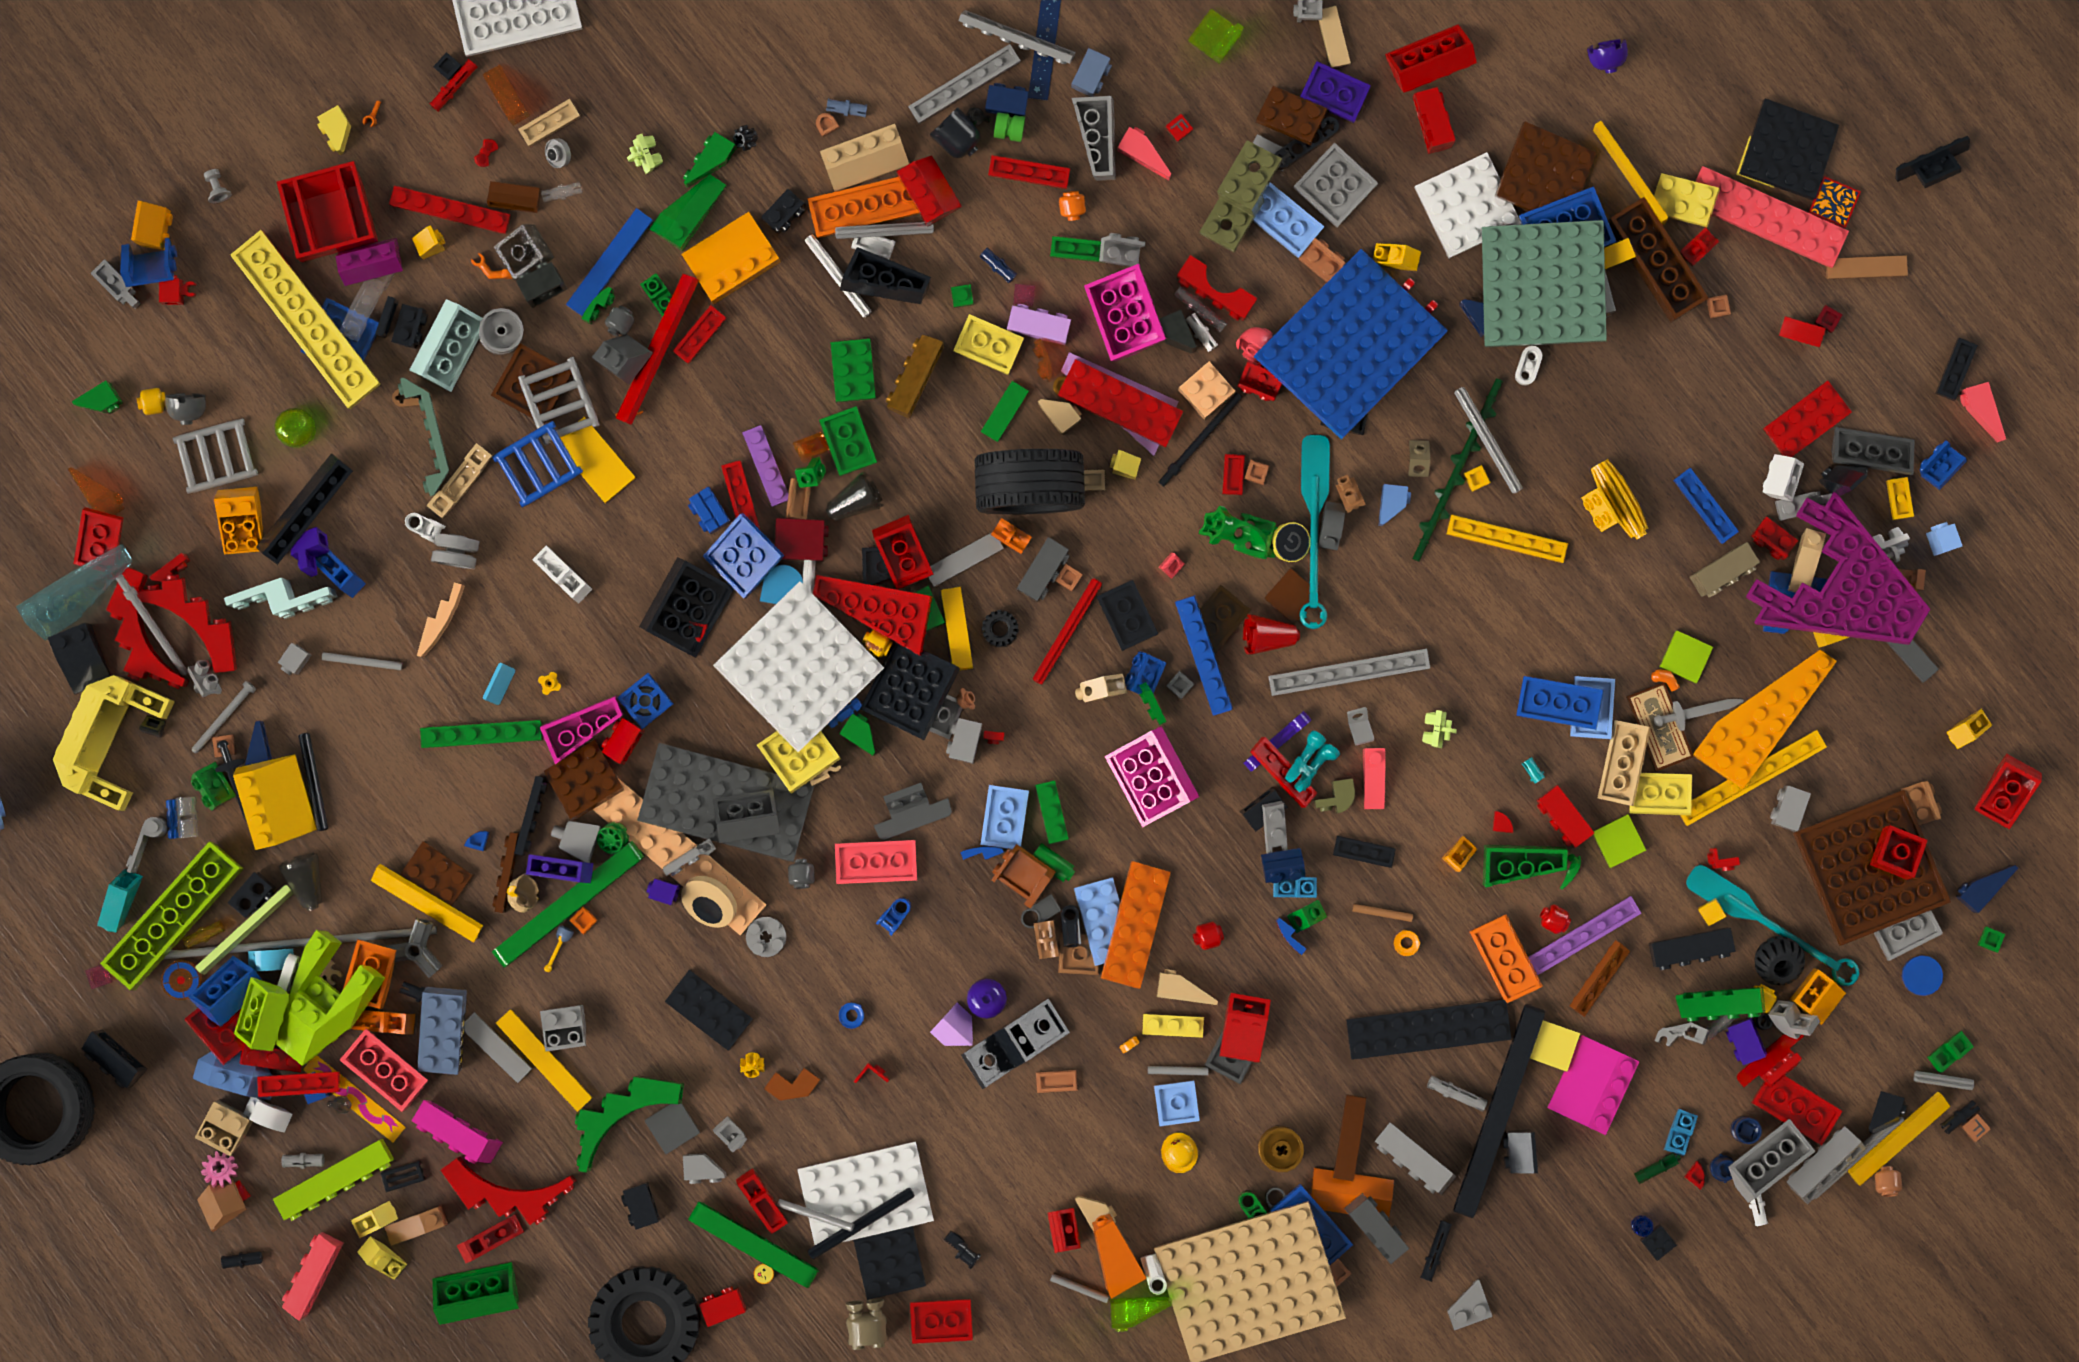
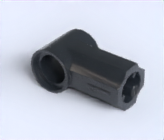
M1073 905L1065 906L1061 912L1064 947L1074 948L1081 946L1079 910ZM1071 912L1075 915V918L1068 920L1064 915Z

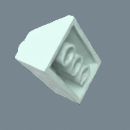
M446 299L410 371L452 392L479 339V327L483 318L461 305Z

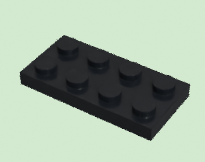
M688 970L665 1000V1003L728 1051L753 1020L750 1015L691 970Z

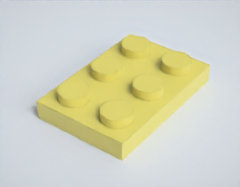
M1661 173L1654 197L1664 209L1668 218L1708 227L1720 189Z
M969 314L953 352L1009 375L1024 337Z
M1641 773L1634 806H1630V813L1691 816L1692 774Z

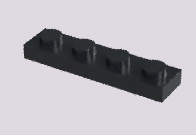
M535 776L514 854L525 856V853L530 851L532 841H529L531 833L535 832L537 822L534 821L536 813L539 814L542 808L540 798L542 794H545L548 785L544 777Z

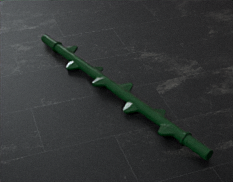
M1495 379L1481 409L1480 415L1484 422L1486 418H1493L1497 415L1492 405L1496 401L1495 398L1503 383L1500 379ZM1471 422L1466 423L1471 433L1461 454L1451 455L1450 457L1455 467L1445 489H1437L1434 492L1439 502L1430 521L1420 522L1419 524L1424 534L1420 538V543L1412 558L1417 562H1420L1427 544L1429 545V540L1440 519H1448L1450 516L1445 506L1454 486L1465 484L1460 474L1470 452L1481 450L1480 445L1476 441L1478 433Z

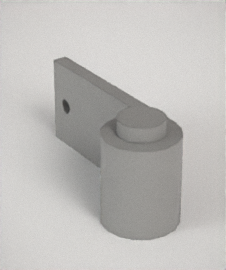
M150 817L145 820L133 855H130L126 864L128 867L127 872L137 873L149 837H162L168 832L165 819Z

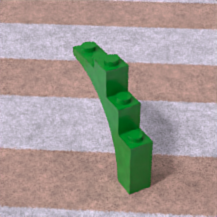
M635 1076L629 1082L628 1091L631 1092V1095L610 1092L603 1097L602 1108H604V1112L580 1109V1112H577L575 1117V1125H577V1130L585 1132L580 1138L582 1151L577 1157L579 1171H591L594 1156L601 1141L609 1130L623 1117L649 1105L681 1104L684 1083Z

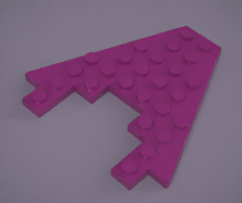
M1834 492L1825 507L1806 498L1796 516L1831 535L1822 549V553L1839 562L1821 592L1802 582L1793 598L1756 579L1746 595L1747 599L1763 607L1754 623L1770 627L1910 645L1930 611L1928 605L1837 493Z

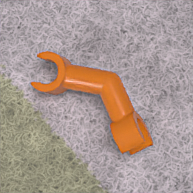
M478 253L481 257L480 263H476L471 259L472 264L479 267L489 279H514V270L492 271L486 264L485 257Z

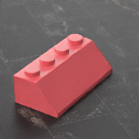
M367 1029L362 1032L340 1059L342 1063L401 1112L411 1105L428 1082V1079Z
M324 1232L318 1234V1236L315 1235L311 1240L309 1246L312 1248L309 1254L306 1253L302 1258L300 1264L303 1266L300 1272H296L291 1282L294 1284L291 1290L286 1291L282 1299L284 1301L282 1308L299 1321L308 1316L344 1242Z

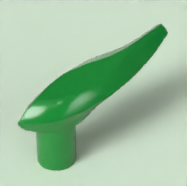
M1568 855L1571 865L1566 872L1565 879L1560 887L1561 890L1577 875L1581 866L1580 856Z

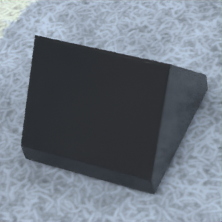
M147 715L139 729L143 733L161 738L166 721Z

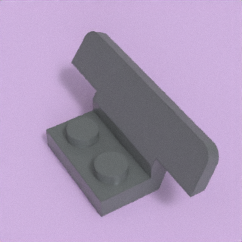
M922 783L888 794L883 797L892 819L876 824L874 828L879 838L885 840L948 817L952 812L949 799L947 798L930 805Z

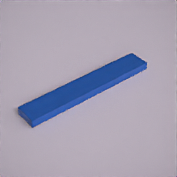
M635 209L566 303L568 307L583 316L589 304L604 289L651 225L653 220L639 209Z

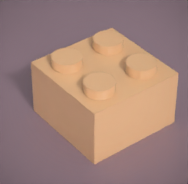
M1210 361L1178 389L1204 420L1236 392Z

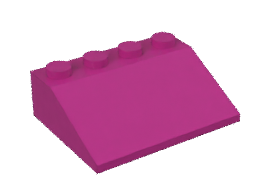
M1139 264L1084 285L1111 361H1120L1166 340Z
M1162 726L1105 756L1142 827L1199 797Z
M1580 1035L1568 1071L1563 1072L1547 1108L1606 1135L1639 1061Z

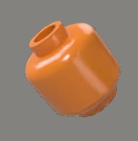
M1079 191L1064 192L1063 196L1059 198L1060 214L1063 217H1068V221L1079 220L1080 215L1085 214V197L1079 194Z

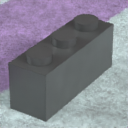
M1048 537L1018 585L1017 590L1036 602L1039 599L1043 600L1049 591L1046 588L1049 582L1054 583L1059 575L1057 569L1060 564L1064 566L1070 556L1067 554L1069 549Z

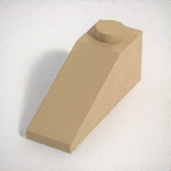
M1806 528L1802 534L1788 591L1796 593L1802 582L1811 587L1822 552L1825 533Z
M1165 969L1164 973L1160 972L1157 997L1213 1005L1218 1004L1216 999L1182 976L1176 975V970Z

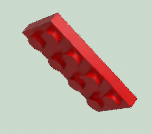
M1826 381L1764 427L1763 430L1783 456L1793 457L1852 413V411L1830 382Z
M1786 1076L1771 1088L1763 1082L1751 1102L1783 1123L1790 1119L1801 1134L1819 1145H1823L1842 1113V1110Z

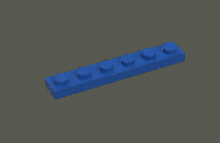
M1195 595L1176 601L1175 604L1213 716L1232 710L1233 707Z

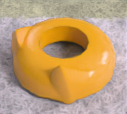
M1402 930L1396 935L1394 947L1399 954L1411 956L1419 949L1420 940L1414 932ZM1404 937H1409L1412 939L1413 944L1411 947L1405 948L1401 945V940Z

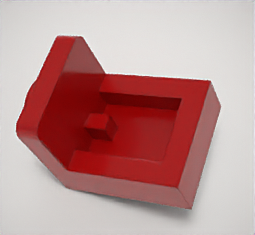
M1710 848V853H1707L1708 863L1712 865L1713 869L1722 868L1723 871L1735 870L1734 866L1740 865L1739 857L1719 859L1717 848Z

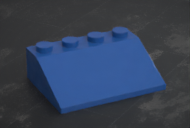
M1594 187L1519 215L1521 225L1603 220L1604 248L1616 243Z

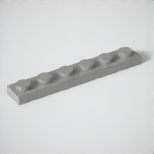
M964 10L959 18V21L967 28L974 29L976 27L981 29L983 34L989 36L994 34L999 36L1000 40L1007 43L1015 42L1022 49H1033L1040 56L1054 57L1061 64H1070L1076 53L967 10Z
M1011 44L908 107L918 124H921L1014 67L1021 60Z

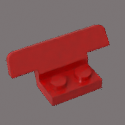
M1785 1034L1782 1035L1766 1049L1767 1056L1765 1058L1751 1062L1737 1074V1080L1743 1088L1758 1076L1771 1088L1801 1063L1802 1058L1798 1053L1794 1054L1790 1048L1799 1042L1804 1035H1800L1798 1039L1791 1038Z

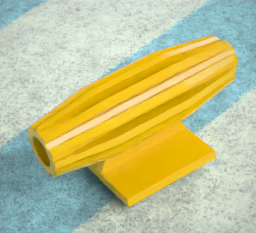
M1609 459L1591 468L1598 488L1581 498L1584 507L1592 515L1595 526L1603 532L1619 523L1630 538L1635 536L1637 540L1646 535L1645 530L1648 529V525L1642 509L1624 477Z

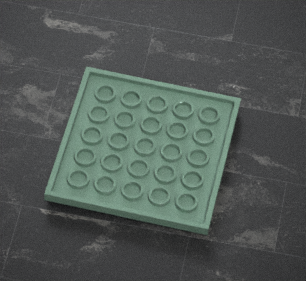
M1603 220L1482 227L1485 347L1607 342Z

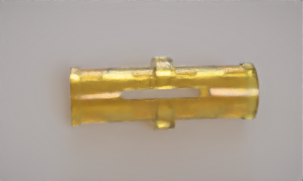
M218 920L205 928L200 927L198 931L183 937V942L186 941L184 945L187 949H190L201 942L206 943L210 938L225 932V928H221L223 926L222 922Z

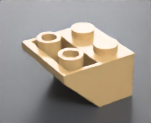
M217 1100L210 1107L195 1138L232 1156L245 1138L253 1121L249 1120V1117L243 1114V1112Z

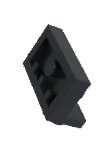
M787 189L761 216V219L777 234L785 233L792 225L790 222L795 217L799 218L805 212L804 207L806 204L791 190Z
M402 304L391 342L416 349V346L420 345L422 340V333H420L422 326H425L428 320L427 311L424 308Z

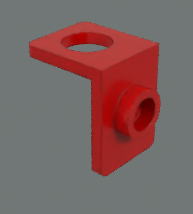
M868 1063L854 1082L857 1083L868 1068L887 1083L890 1079L884 1075L886 1071L879 1065L873 1066Z

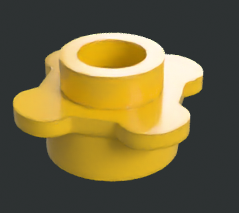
M550 672L549 675L538 678V682L543 688L542 693L545 695L561 689V684L558 683L555 672Z

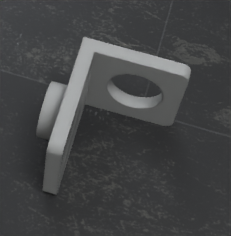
M1363 707L1348 711V724L1355 745L1374 741V735L1368 720L1367 708ZM1356 714H1363L1358 718H1353V716Z

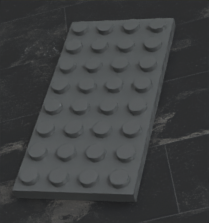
M659 743L637 821L703 839L710 838L711 841L720 843L713 799L773 789L780 833L723 842L722 844L794 862L814 786L811 783H806L791 794L777 774Z

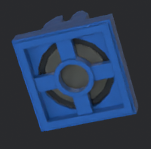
M649 673L617 697L641 729L648 726L674 704Z

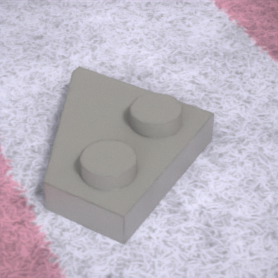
M1479 1279L1475 1280L1468 1290L1447 1309L1454 1330L1493 1317Z

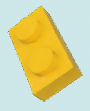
M1908 477L1887 480L1892 520L1914 517Z

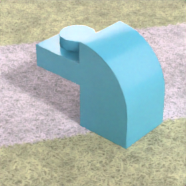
M293 949L248 951V964L255 971L282 970L287 956L290 953L294 954Z

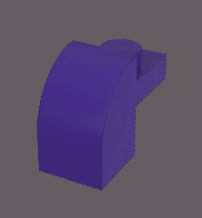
M317 527L305 531L291 548V556L298 560L299 569L310 577L318 575L315 557L329 552L327 535Z

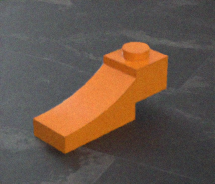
M364 1010L351 1029L363 1031L367 1029L372 1032L414 1034L415 1014Z

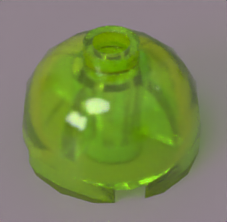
M289 408L281 412L274 424L278 440L291 448L304 447L312 441L316 432V424L312 416L299 408Z

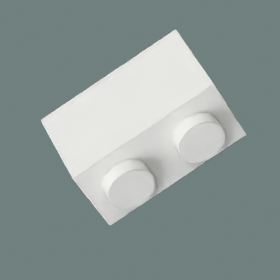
M1774 454L1773 460L1769 465L1770 470L1767 479L1763 484V493L1771 498L1792 502L1804 463L1796 458Z

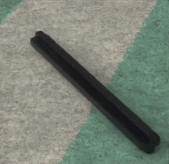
M911 1188L905 1189L852 1222L854 1224L852 1232L841 1229L808 1250L812 1259L819 1257L911 1200L915 1196Z

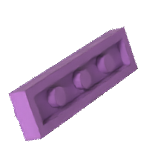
M760 425L742 432L771 506L774 507L787 502L789 493L762 426Z

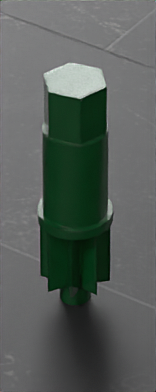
M1672 1153L1634 1173L1638 1183L1641 1184L1678 1165V1161L1681 1158L1679 1154L1674 1155Z

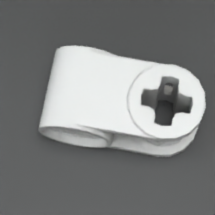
M410 513L405 518V525L409 530L433 543L436 533L440 534L441 530L446 527L417 513ZM414 517L420 519V525L416 528H412L410 525V521Z

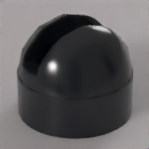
M1766 1013L1761 1014L1755 1020L1756 1027L1760 1030H1767L1773 1025L1771 1018Z

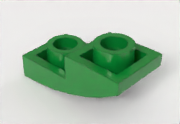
M655 273L640 285L663 317L672 295L657 273Z
M607 287L601 291L589 304L581 319L589 324H592L593 320L596 321L600 313L598 308L607 309L608 305H612L615 299L614 290Z

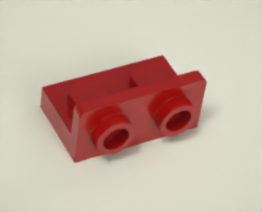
M1767 516L1751 535L1756 545L1761 548L1766 547L1770 550L1769 554L1777 560L1786 559L1798 542L1796 538Z

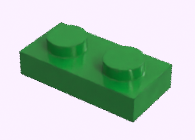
M1147 682L1139 685L1142 691L1139 695L1144 705L1148 703L1150 709L1147 712L1152 721L1156 719L1159 725L1167 722Z

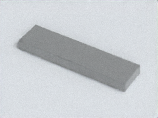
M990 533L931 565L934 575L929 576L933 587H936L1000 552L1004 547Z
M475 1012L465 1021L464 1032L517 1083L531 1071L532 1067Z

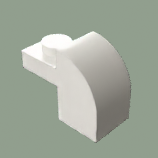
M250 1097L243 1113L249 1117V1120L259 1125L284 1133L293 1115L282 1107L269 1104L260 1098Z

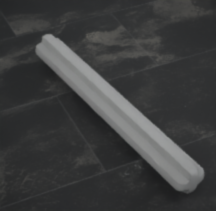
M925 222L836 227L835 237L837 239L931 234L934 232V224L927 227Z

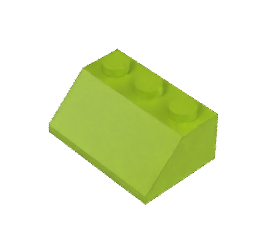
M251 977L234 1034L250 1049L273 1051L274 1045L278 1040L280 1025L283 1023V1015L289 1003L290 994L280 986Z

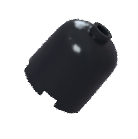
M959 107L930 133V136L954 158H963L967 154L971 156L979 149L976 145L980 141V132Z

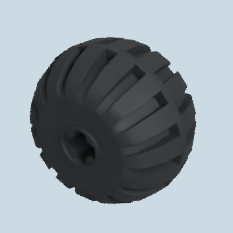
M1775 936V939L1771 937L1767 939V942L1764 941L1757 949L1754 958L1755 969L1758 975L1764 981L1778 986L1785 985V983L1790 984L1793 982V979L1797 980L1800 974H1802L1805 965V954L1801 946L1791 938Z

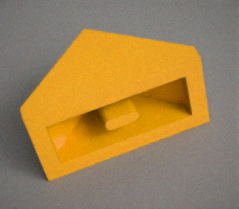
M1462 836L1442 859L1456 872H1460L1477 851V848Z

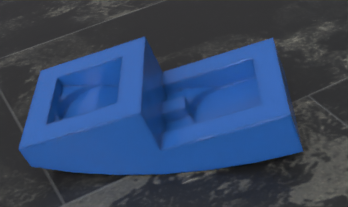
M977 847L960 853L963 860L983 853L986 860L1002 854L1004 851L997 847Z
M1278 917L1276 923L1284 939L1297 953L1302 955L1306 948L1291 937L1295 929Z

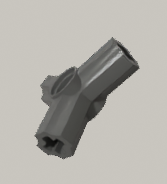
M416 918L408 942L384 946L397 950L395 962L413 960L428 978L443 966L427 948V942L433 927V923L429 920ZM412 945L417 946L420 953H415L412 950Z

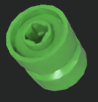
M998 112L994 138L1005 139L1009 137L1011 141L1021 142L1026 117L1014 115L1010 118L1009 114Z

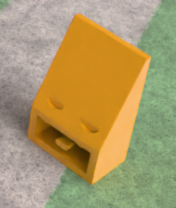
M258 487L218 490L214 497L224 555L259 552L256 546L263 539V525Z

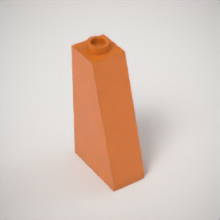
M1110 1213L1099 1216L1092 1223L1106 1289L1112 1299L1147 1278Z

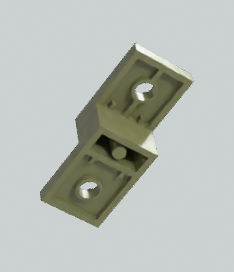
M1247 140L1217 191L1219 199L1201 228L1200 235L1235 253L1264 203L1263 193L1280 166L1282 158ZM1258 163L1260 165L1259 171L1251 172L1249 170L1250 165ZM1224 221L1232 222L1231 229L1223 230L1221 228Z

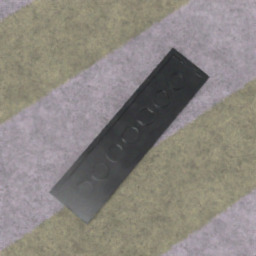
M1505 1000L1346 1019L1351 1060L1512 1040Z

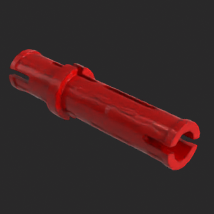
M468 59L446 86L440 88L441 91L429 104L439 112L449 99L452 100L454 98L455 92L465 83L478 66Z

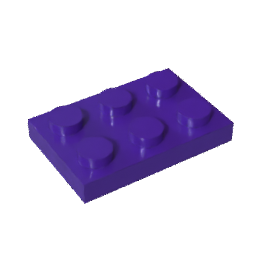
M1316 61L1300 97L1327 108L1328 112L1354 123L1371 85Z

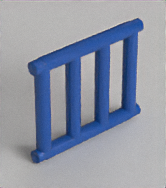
M554 421L543 425L492 456L493 460L500 464L519 496L521 507L529 505L583 472L580 466L577 467L556 432ZM546 433L549 434L570 469L569 472L562 476L559 475L538 439ZM529 443H532L554 480L545 486L522 450V447ZM514 452L537 491L528 496L505 457Z

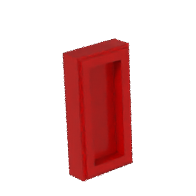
M1225 454L1222 494L1242 496L1245 455Z

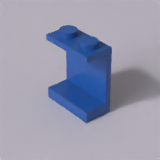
M165 238V250L134 255L130 244L121 245L120 274L126 287L174 280V271H177L174 257H177V250L175 245L171 244L169 238Z

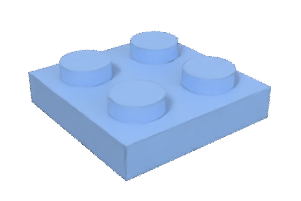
M1194 1080L1154 1086L1159 1126L1200 1121Z

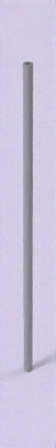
M436 926L432 927L430 935L437 934ZM413 928L334 935V937L342 943L356 942L357 939L367 941L410 937ZM310 938L238 944L229 953L306 946ZM217 946L172 950L164 959L209 955Z

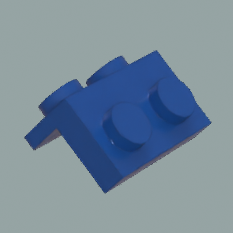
M1946 440L1934 449L1929 459L1926 458L1921 463L1920 474L1922 478L1940 490L1967 460L1963 455L1950 447V443Z

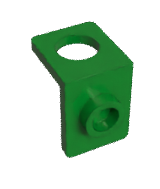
M1316 900L1287 915L1295 932L1298 933L1327 918V915L1320 901ZM1295 916L1301 918L1302 926L1295 922Z

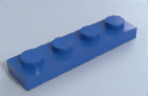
M1691 468L1673 480L1721 544L1739 532Z

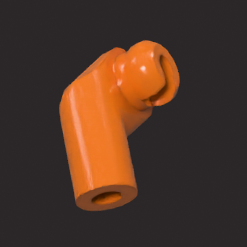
M1657 669L1651 674V679L1654 682L1667 683L1671 692L1680 688L1671 671Z

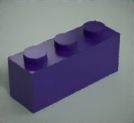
M529 854L526 875L591 883L594 863Z

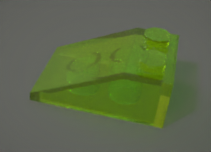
M1169 1296L1110 1299L1111 1327L1115 1328L1117 1332L1128 1331V1328H1132L1170 1307L1172 1300Z

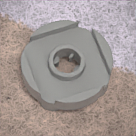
M761 917L754 920L746 932V942L749 949L761 957H771L778 954L784 947L787 939L784 926L772 917ZM764 931L772 935V939H769L770 942L765 943V940H761V935H763L762 932Z

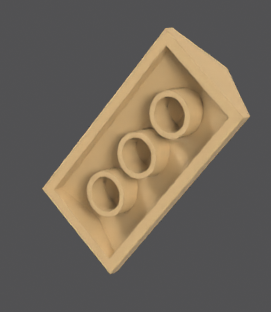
M1614 720L1598 799L1634 806L1651 727Z

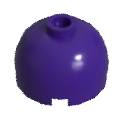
M1620 39L1600 42L1598 43L1599 47L1594 49L1593 45L1587 48L1589 60L1593 67L1598 70H1605V73L1616 72L1617 67L1622 66L1628 56L1625 39L1622 43Z
M988 978L978 980L968 990V1007L979 1018H994L1003 1011L1006 1005V991L996 980Z

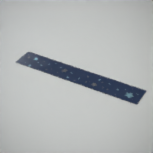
M1041 0L1037 38L1055 44L1061 0ZM1035 50L1028 98L1048 100L1053 57L1040 56Z

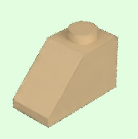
M1044 399L1038 401V405L1061 435L1081 422L1079 416L1082 414L1075 405L1072 407L1070 403Z
M1079 1195L1075 1197V1201L1092 1230V1223L1101 1215L1110 1213L1116 1223L1114 1217L1117 1214L1112 1205L1108 1207L1105 1202Z

